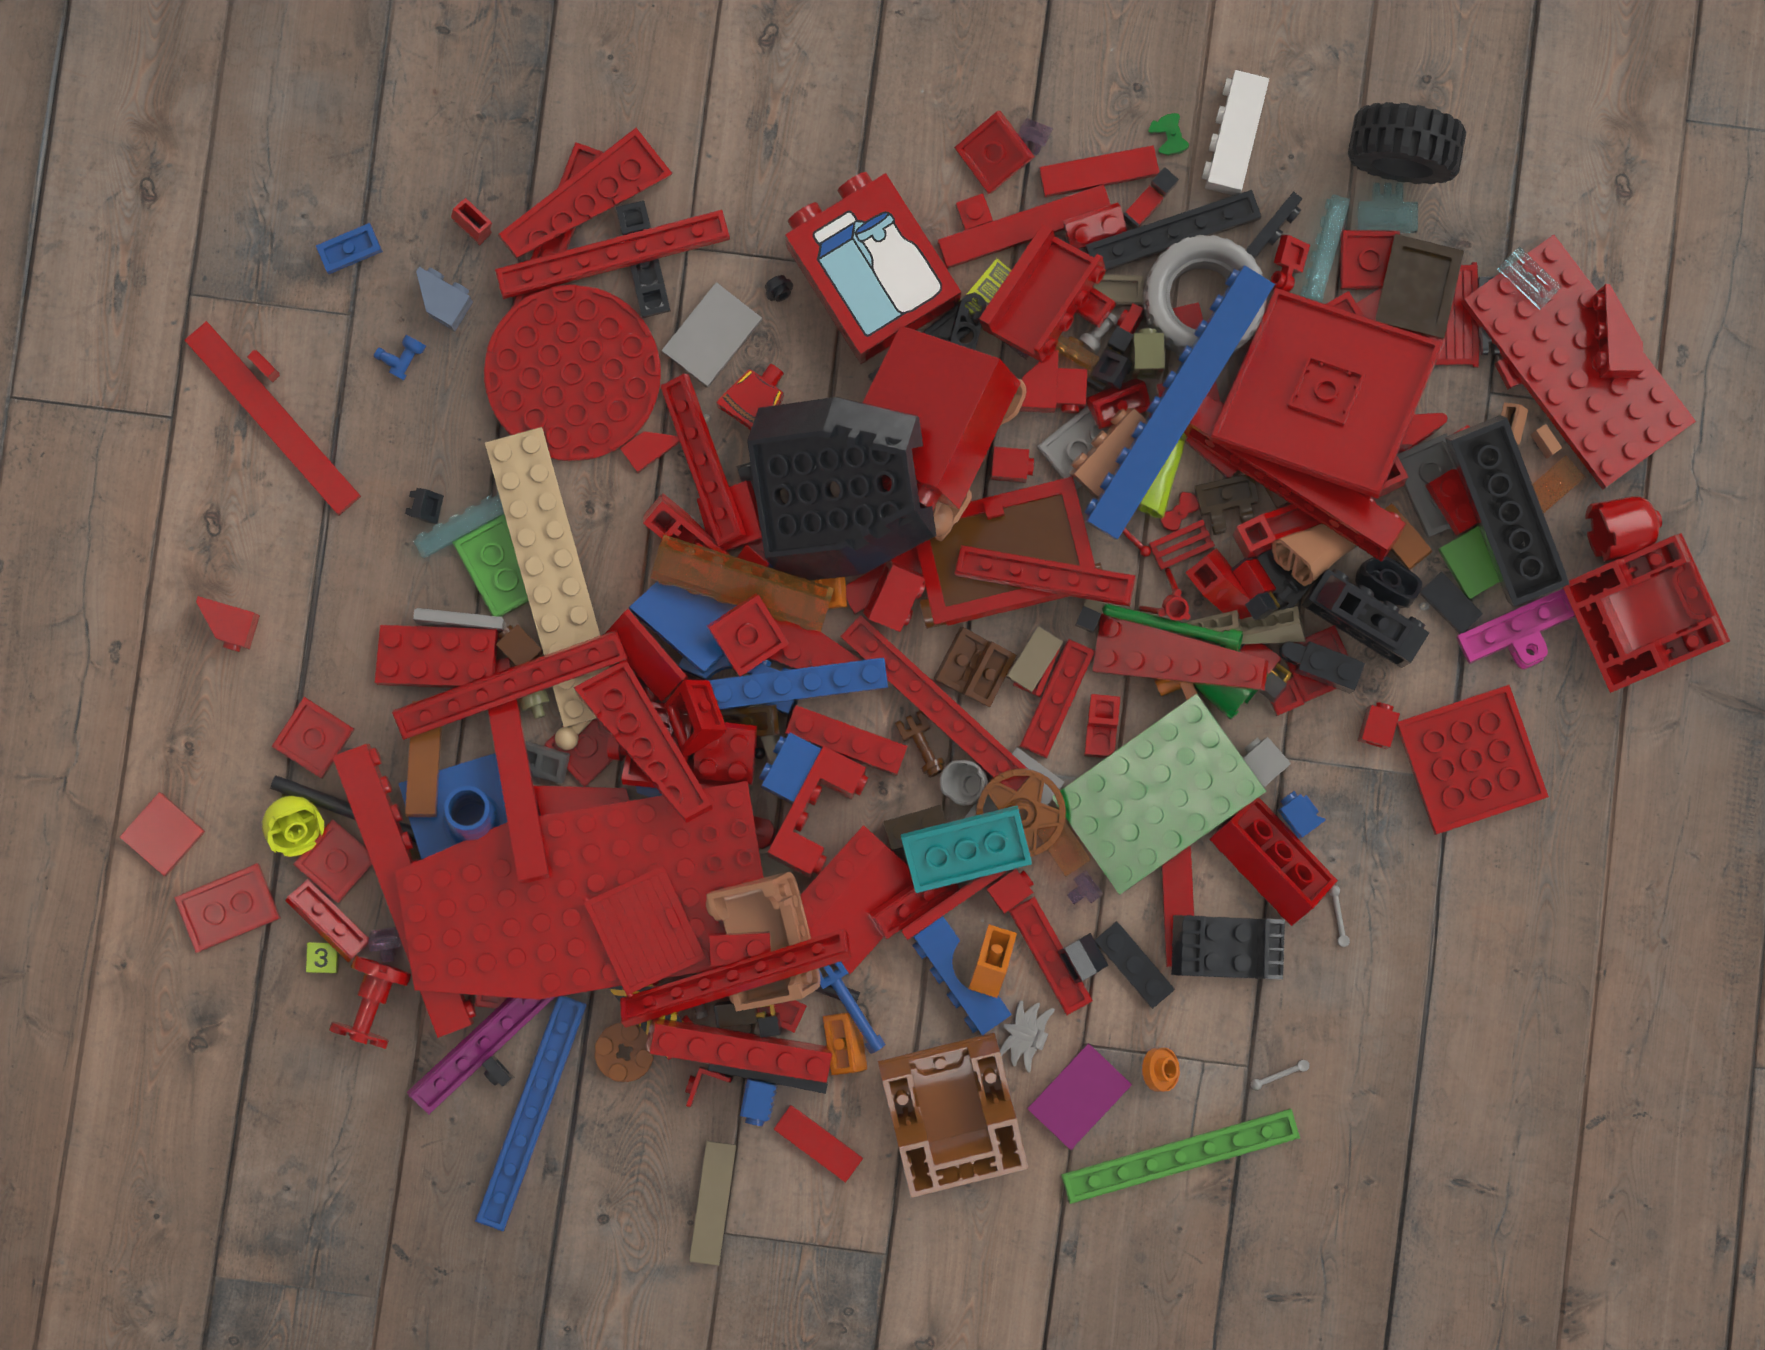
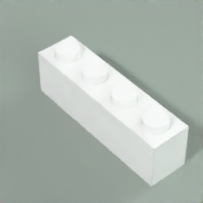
M1235 70L1232 79H1226L1222 94L1227 96L1225 107H1219L1215 122L1221 124L1219 133H1213L1209 146V151L1214 152L1212 161H1206L1202 174V179H1207L1205 189L1233 196L1241 193L1269 78Z

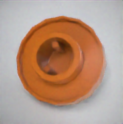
M1153 1048L1145 1055L1142 1064V1075L1149 1089L1155 1092L1170 1091L1177 1084L1180 1067L1177 1056L1172 1050L1168 1048Z

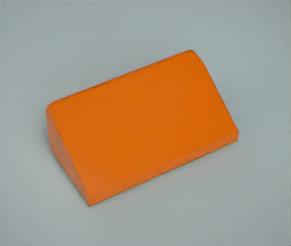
M849 1013L823 1016L826 1043L832 1052L830 1063L831 1075L867 1070L863 1035Z

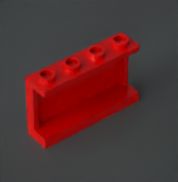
M1042 224L980 316L979 320L982 329L1042 363L1047 355L1050 356L1055 351L1058 344L1057 339L1061 333L1068 331L1074 320L1073 315L1077 309L1084 307L1090 296L1089 291L1093 285L1099 284L1106 272L1103 257L1099 254L1092 257L1054 236L1052 228Z

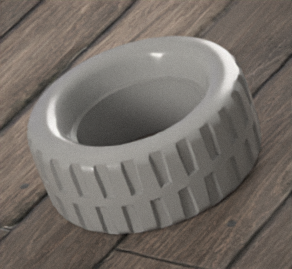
M1196 235L1195 237H1187L1179 243L1172 244L1157 258L1145 281L1143 308L1148 327L1156 329L1157 333H1164V347L1180 356L1186 345L1192 347L1197 337L1193 335L1195 329L1183 324L1171 307L1170 289L1173 282L1183 273L1194 269H1210L1220 273L1227 279L1234 268L1239 271L1244 265L1262 276L1263 273L1256 264V260L1242 246L1235 244L1232 240L1215 235ZM1266 300L1234 352L1239 350L1257 330L1264 314Z

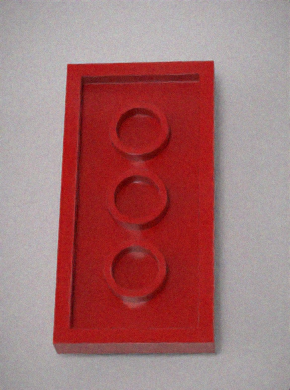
M380 625L375 683L388 686L456 688L495 674L496 644L498 643L499 632L497 629Z

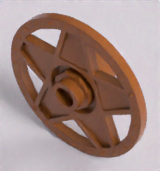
M1011 769L995 776L982 790L976 806V815L983 814V807L988 794L998 810L1018 805L1030 857L1046 851L1059 838L1066 819L1065 802L1058 787L1044 774L1031 769ZM1013 776H1029L1017 791L1000 783L1002 780ZM1044 783L1055 794L1059 809L1041 803ZM1056 826L1050 838L1036 847L1037 829Z

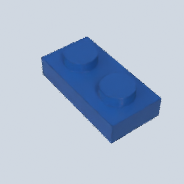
M370 223L316 245L328 274L383 252Z

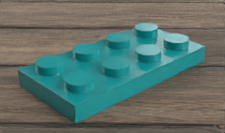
M1018 805L901 834L916 893L1032 864Z

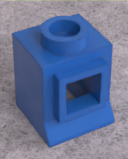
M1295 791L1280 801L1283 806L1277 810L1298 839L1304 837L1326 821L1325 818L1316 815L1319 811L1307 795H1297Z

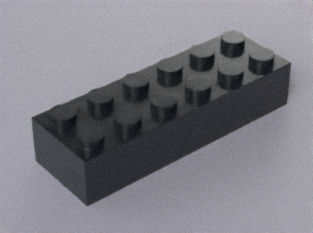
M1499 415L1445 437L1507 602L1512 606H1517L1569 585L1568 577L1508 419Z

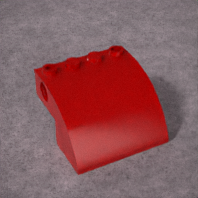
M1682 533L1673 535L1626 557L1569 580L1570 584L1563 587L1610 693L1730 642V638Z

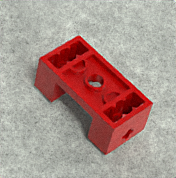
M823 746L768 850V857L808 878H811L813 873L819 875L827 860V857L823 855L824 847L795 833V830L802 831L809 817V814L805 812L808 805L812 804L815 806L823 788L819 784L852 800L854 794L861 795L869 777L865 776L866 767Z

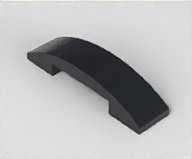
M644 200L616 207L622 235L651 228ZM659 259L630 266L642 318L671 312Z

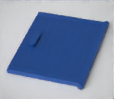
M681 555L682 559L629 607V610L704 674L724 655L708 630L707 625L743 601L716 577L713 576L711 579Z

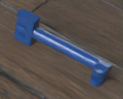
M842 962L834 963L838 967L834 972L830 965L824 966L828 976L823 978L820 972L821 987L823 989L829 985L833 987L866 1040L864 1044L870 1054L877 1052L886 1044L880 1034L876 1035L841 978L848 974V971Z

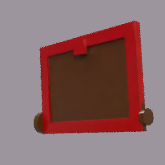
M1073 476L970 501L959 521L953 525L949 534L942 541H938L933 537L916 546L928 598L920 600L926 629L946 624L950 626L1069 597L1061 594L958 577L955 575V569L961 545L1102 569L1101 562H1094Z

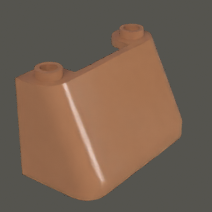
M791 872L757 879L706 894L707 911L715 920H723L726 934L769 931L771 951L811 939L798 884ZM819 968L730 995V1001L734 1004L737 1012L803 999L820 987Z

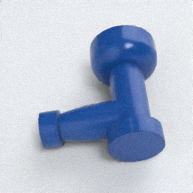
M405 335L402 340V345L405 349L400 358L385 352L380 347L374 354V358L379 361L382 360L391 367L389 373L402 380H405L407 376L405 372L414 355L423 353L426 345L408 335Z

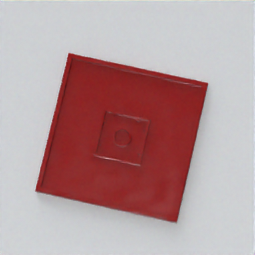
M1275 288L1211 432L1210 441L1379 499L1440 355L1443 343Z

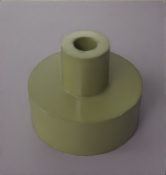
M542 690L524 696L518 702L522 712L531 710L534 719H539L546 716L543 705L549 703L550 699L547 691Z

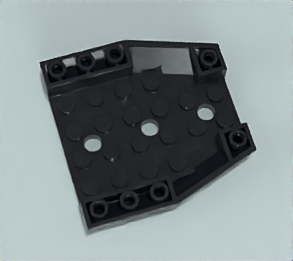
M840 397L758 408L747 444L766 560L785 583L863 575L937 536L933 507L920 508L912 455V448L923 446L919 416ZM884 475L889 476L892 481L889 491L882 485ZM833 481L840 488L838 497H835L830 490ZM782 488H785L789 494L787 503H784L780 498V490Z

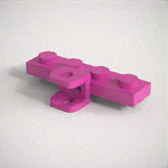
M1560 589L1458 635L1456 639L1469 664L1508 647L1517 666L1525 670L1541 663L1547 656V645L1540 632L1576 616L1564 589ZM1526 650H1531L1534 655L1528 654Z

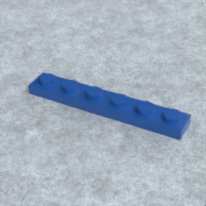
M884 658L709 680L720 710L888 688Z

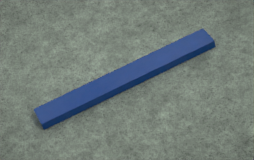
M567 996L557 997L475 1222L503 1232L505 1231L586 1010V1003Z

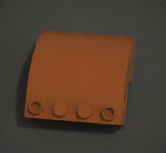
M995 1033L878 1061L911 1198L1028 1169L1018 1121L1011 1101Z

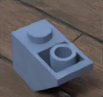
M419 267L416 273L426 312L434 320L456 331L473 303L468 295L469 290L456 282L450 285L443 281L444 275L431 267L427 271Z

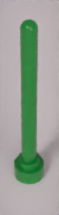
M1105 604L1102 608V612L1106 616L1218 643L1220 647L1239 652L1242 644L1243 631L1231 628L1230 631L1224 630V632H1219L1111 604Z

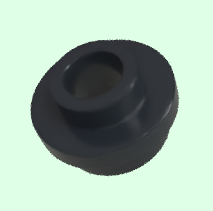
M784 275L773 277L765 285L766 297L770 301L776 300L777 302L787 299L793 289L792 281L786 279Z

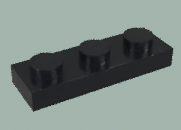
M1118 921L1114 922L1095 939L1096 944L1152 1009L1175 990Z

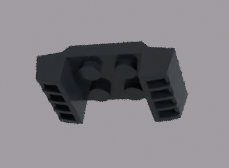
M1173 915L1171 975L1283 980L1285 919Z

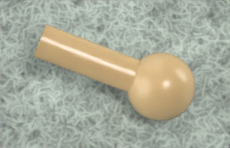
M592 720L560 728L555 734L557 746L563 750L573 749L578 743V735Z

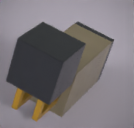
M1086 599L1075 626L1093 633L1106 602Z

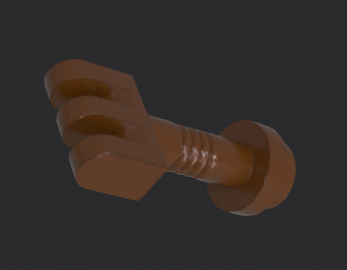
M919 710L916 712V715L921 723L916 725L912 716L909 715L905 717L910 726L909 729L905 730L900 720L895 722V725L904 742L913 738L925 762L921 769L924 774L931 778L942 773L945 762L942 757L936 759L930 749L923 732L931 728L926 717Z

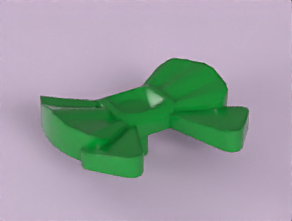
M1178 113L1167 114L1161 117L1158 122L1153 120L1148 129L1150 134L1166 132L1168 140L1158 149L1161 154L1168 156L1170 154H1180L1189 148V143L1182 138L1178 126L1180 121Z

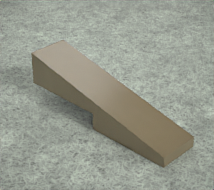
M1298 606L1275 611L1267 618L1256 621L1253 617L1240 619L1238 611L1235 610L1183 622L1219 632H1224V630L1230 631L1231 628L1243 631L1242 644L1285 643L1289 641L1305 642L1304 627ZM1180 634L1181 636H1185V637L1192 638V639H1195V640H1199V641H1202V642H1206V643H1209V644L1220 645V644H1218V643H1214V642H1210V641H1206V640H1202V639H1198V638H1194V637H1190V636H1186V635Z

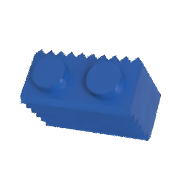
M754 1079L747 1080L740 1116L746 1117L745 1123L763 1126L764 1121H768L772 1117L771 1113L774 1106L773 1101L776 1099L774 1095L777 1093L775 1091L778 1088L777 1084Z

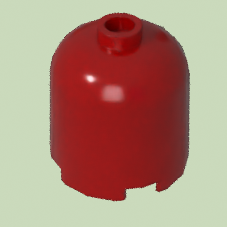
M1639 496L1593 503L1587 507L1585 514L1586 520L1591 519L1592 531L1587 532L1590 546L1596 557L1603 556V561L1628 556L1655 544L1662 527V517L1659 511L1655 510L1647 499Z

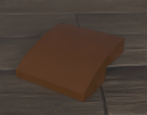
M960 627L934 680L987 707H991L1017 655L964 627Z

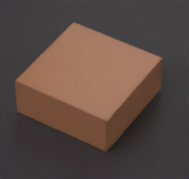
M1546 424L1531 434V437L1546 459L1562 449Z

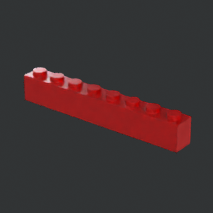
M1206 395L1184 431L1187 437L1381 562L1384 560L1401 536L1406 525L1396 513L1381 508L1367 495H1361L1346 487L1210 441L1211 432L1224 403L1216 399L1213 400Z

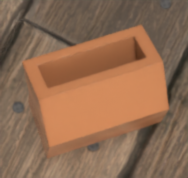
M1504 403L1501 415L1510 422L1511 414H1515L1511 429L1519 446L1528 409L1521 404Z

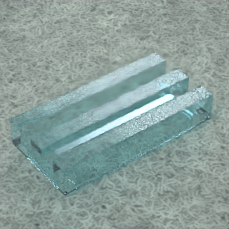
M1518 247L1497 269L1539 309L1562 288L1521 247ZM1518 258L1551 290L1548 292L1536 280V278L1530 272H1527L1515 259Z

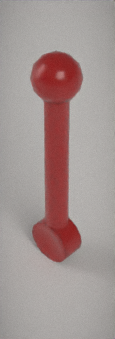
M1126 528L1123 530L1122 533L1140 550V554L1143 557H1148L1151 554L1149 546H1144Z

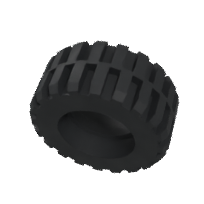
M1373 103L1371 106H1363L1354 116L1348 157L1351 164L1357 166V169L1366 171L1373 176H1380L1383 179L1413 184L1446 183L1453 180L1460 171L1466 130L1459 119H1454L1452 115L1441 113L1437 109H1429L1420 105H1409L1408 103Z

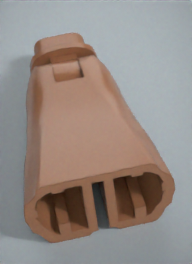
M1321 523L1276 540L1272 545V552L1276 563L1284 570L1290 571L1293 569V577L1303 586H1307L1320 577L1337 560L1352 551L1356 545Z

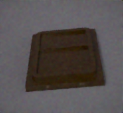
M1395 234L1375 321L1405 331L1443 340L1464 251Z

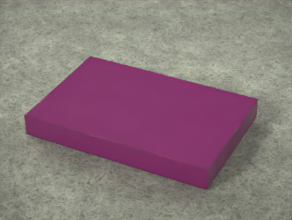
M1088 1043L1027 1109L1063 1144L1072 1150L1132 1084Z

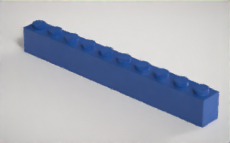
M1245 265L1239 271L1234 268L1228 276L1225 284L1229 287L1223 296L1218 294L1209 309L1213 313L1208 321L1202 320L1193 335L1197 339L1192 347L1186 345L1180 354L1178 361L1182 363L1176 373L1171 370L1162 384L1166 388L1160 398L1157 396L1153 398L1146 410L1150 413L1146 422L1140 421L1131 434V437L1134 438L1133 443L1129 449L1124 447L1115 460L1119 464L1113 474L1107 473L1100 484V488L1103 489L1098 499L1092 498L1084 511L1088 515L1084 520L1085 522L1114 540H1118L1275 285Z

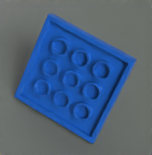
M496 753L439 770L437 817H409L421 859L465 840L479 839L486 835L490 829L508 822ZM407 781L398 784L406 807Z

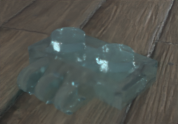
M1373 182L1372 201H1359L1358 230L1417 233L1418 202H1403V183H1396V194H1392V184L1385 183L1384 194H1380V183Z

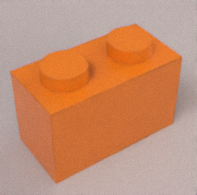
M988 924L969 985L970 990L998 998L1017 933Z

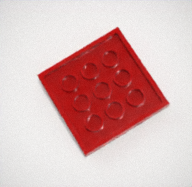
M1510 685L1398 721L1397 728L1434 835L1549 797Z

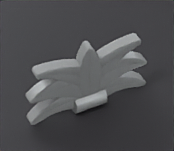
M1021 1000L1017 1007L1015 1024H1004V1028L1011 1035L1002 1045L1000 1053L1002 1056L1011 1048V1062L1013 1066H1016L1020 1055L1023 1053L1024 1065L1029 1073L1037 1049L1042 1050L1048 1037V1033L1044 1032L1045 1026L1055 1009L1052 1008L1045 1011L1036 1019L1040 1003L1031 1006L1024 1014L1023 1001Z

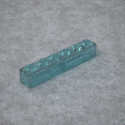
M1333 194L1330 199L1326 200L1324 209L1327 212L1320 221L1319 226L1322 227L1321 234L1317 233L1314 243L1317 244L1316 251H1312L1310 257L1312 266L1307 269L1305 279H1308L1307 284L1302 286L1300 296L1322 303L1348 210L1349 198Z
M497 491L498 495L493 498L488 496L482 499V504L476 507L475 505L469 506L462 515L455 514L448 519L449 522L433 526V531L429 533L422 532L417 535L414 543L421 556L425 559L449 546L453 541L503 515L504 510L499 492Z

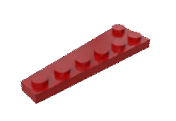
M635 128L501 231L498 236L517 259L667 179L672 175V172L640 131Z

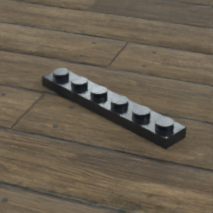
M1249 190L1087 244L1085 248L1088 255L1095 257L1096 254H1099L1103 257L1107 271L1164 252L1169 246L1179 243L1184 238H1192L1196 235H1215L1260 220L1262 216L1253 191Z

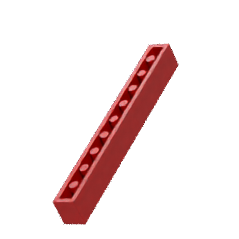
M364 744L334 755L332 758L410 963L395 871L419 860H413L409 850L414 848L408 831H402L399 821L403 820L402 813L397 803L392 804L388 794L392 792L390 781L386 775L382 776L378 765L382 764L379 752L376 747L371 748L370 744ZM420 991L437 1038L471 1026L474 1023L473 1017L477 1016L471 999L466 1001L464 994Z

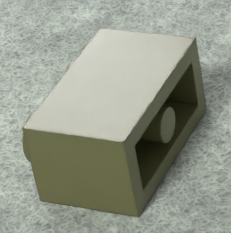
M1151 328L1140 329L1139 333H1134L1130 342V361L1133 363L1130 379H1160L1165 369L1164 333H1157L1156 329Z

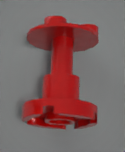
M355 956L351 968L364 973L357 993L358 996L362 997L355 1021L353 1026L333 1021L329 1031L346 1036L347 1032H349V1039L367 1044L368 1039H370L369 1044L386 1049L389 1040L370 1032L379 1004H386L393 983L408 986L411 974L389 965L380 964L371 959Z

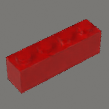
M795 705L785 732L787 736L791 732L819 748L826 746L849 759L895 776L898 775L908 747Z

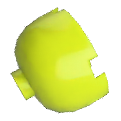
M286 796L274 801L267 808L262 820V831L272 851L275 853L276 851L281 852L284 856L292 857L302 855L316 845L314 841L318 838L319 834L322 836L324 833V820L315 805L307 799L298 796Z

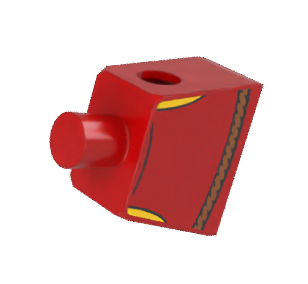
M771 363L761 376L749 369L716 402L717 407L751 430L758 408L781 405L784 393L776 385L784 375V372Z

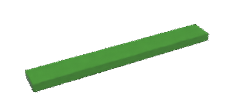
M1287 1109L1063 1173L1061 1176L1069 1204L1299 1139L1300 1136L1292 1109Z

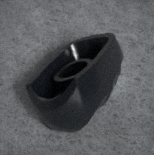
M1387 556L1382 562L1375 557L1366 560L1356 573L1355 582L1357 587L1360 584L1369 588L1375 593L1374 598L1382 602L1385 600L1389 601L1398 608H1409L1421 592L1422 581L1408 568Z

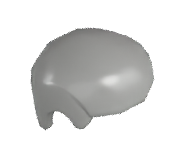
M969 760L952 761L944 767L940 776L942 793L953 800L955 804L963 806L976 804L982 790L988 783L984 769L977 763Z

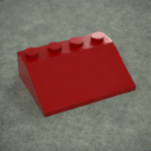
M864 825L800 895L811 939L841 929L847 931L851 958L841 962L849 974L856 969L884 937L869 913L913 884L909 866Z

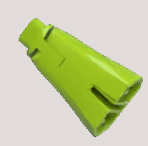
M1184 433L1137 508L1151 517L1164 518L1176 471L1184 449L1186 439Z

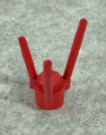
M1166 568L1165 573L1173 591L1172 594L1163 600L1161 608L1139 606V611L1157 614L1161 617L1167 615L1175 621L1189 620L1191 617L1188 613L1189 605L1181 597L1182 592L1178 588L1170 568Z

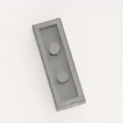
M423 608L414 609L413 620L417 625L497 629L499 633L506 628V623L502 617Z

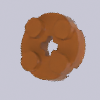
M622 1022L609 1026L601 1033L595 1043V1060L600 1071L605 1076L617 1082H631L641 1078L649 1071L654 1060V1054H649L646 1048L648 1035L640 1026L633 1025L625 1028ZM622 1043L625 1047L631 1046L633 1049L630 1053L631 1059L628 1061L624 1057L618 1058L617 1053L620 1051L619 1045Z

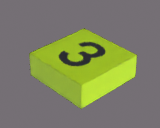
M307 942L306 972L338 973V952L329 943Z

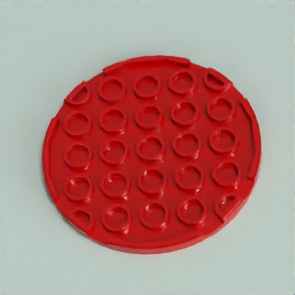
M575 284L559 285L529 295L512 307L502 318L494 330L487 347L484 383L488 400L495 416L509 435L542 427L551 459L584 461L605 456L619 449L643 428L655 407L660 390L661 364L659 352L648 326L626 302L607 291L595 287Z

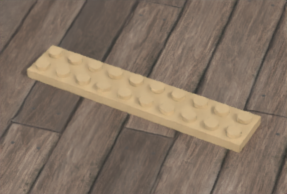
M540 427L485 442L544 656L600 636L543 428ZM609 666L553 686L564 728L597 719L578 697L574 687L605 671Z

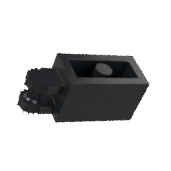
M1289 641L1285 642L1278 649L1279 656L1283 661L1286 660L1288 663L1296 665L1295 673L1349 694L1355 691L1365 662L1310 641L1304 646Z

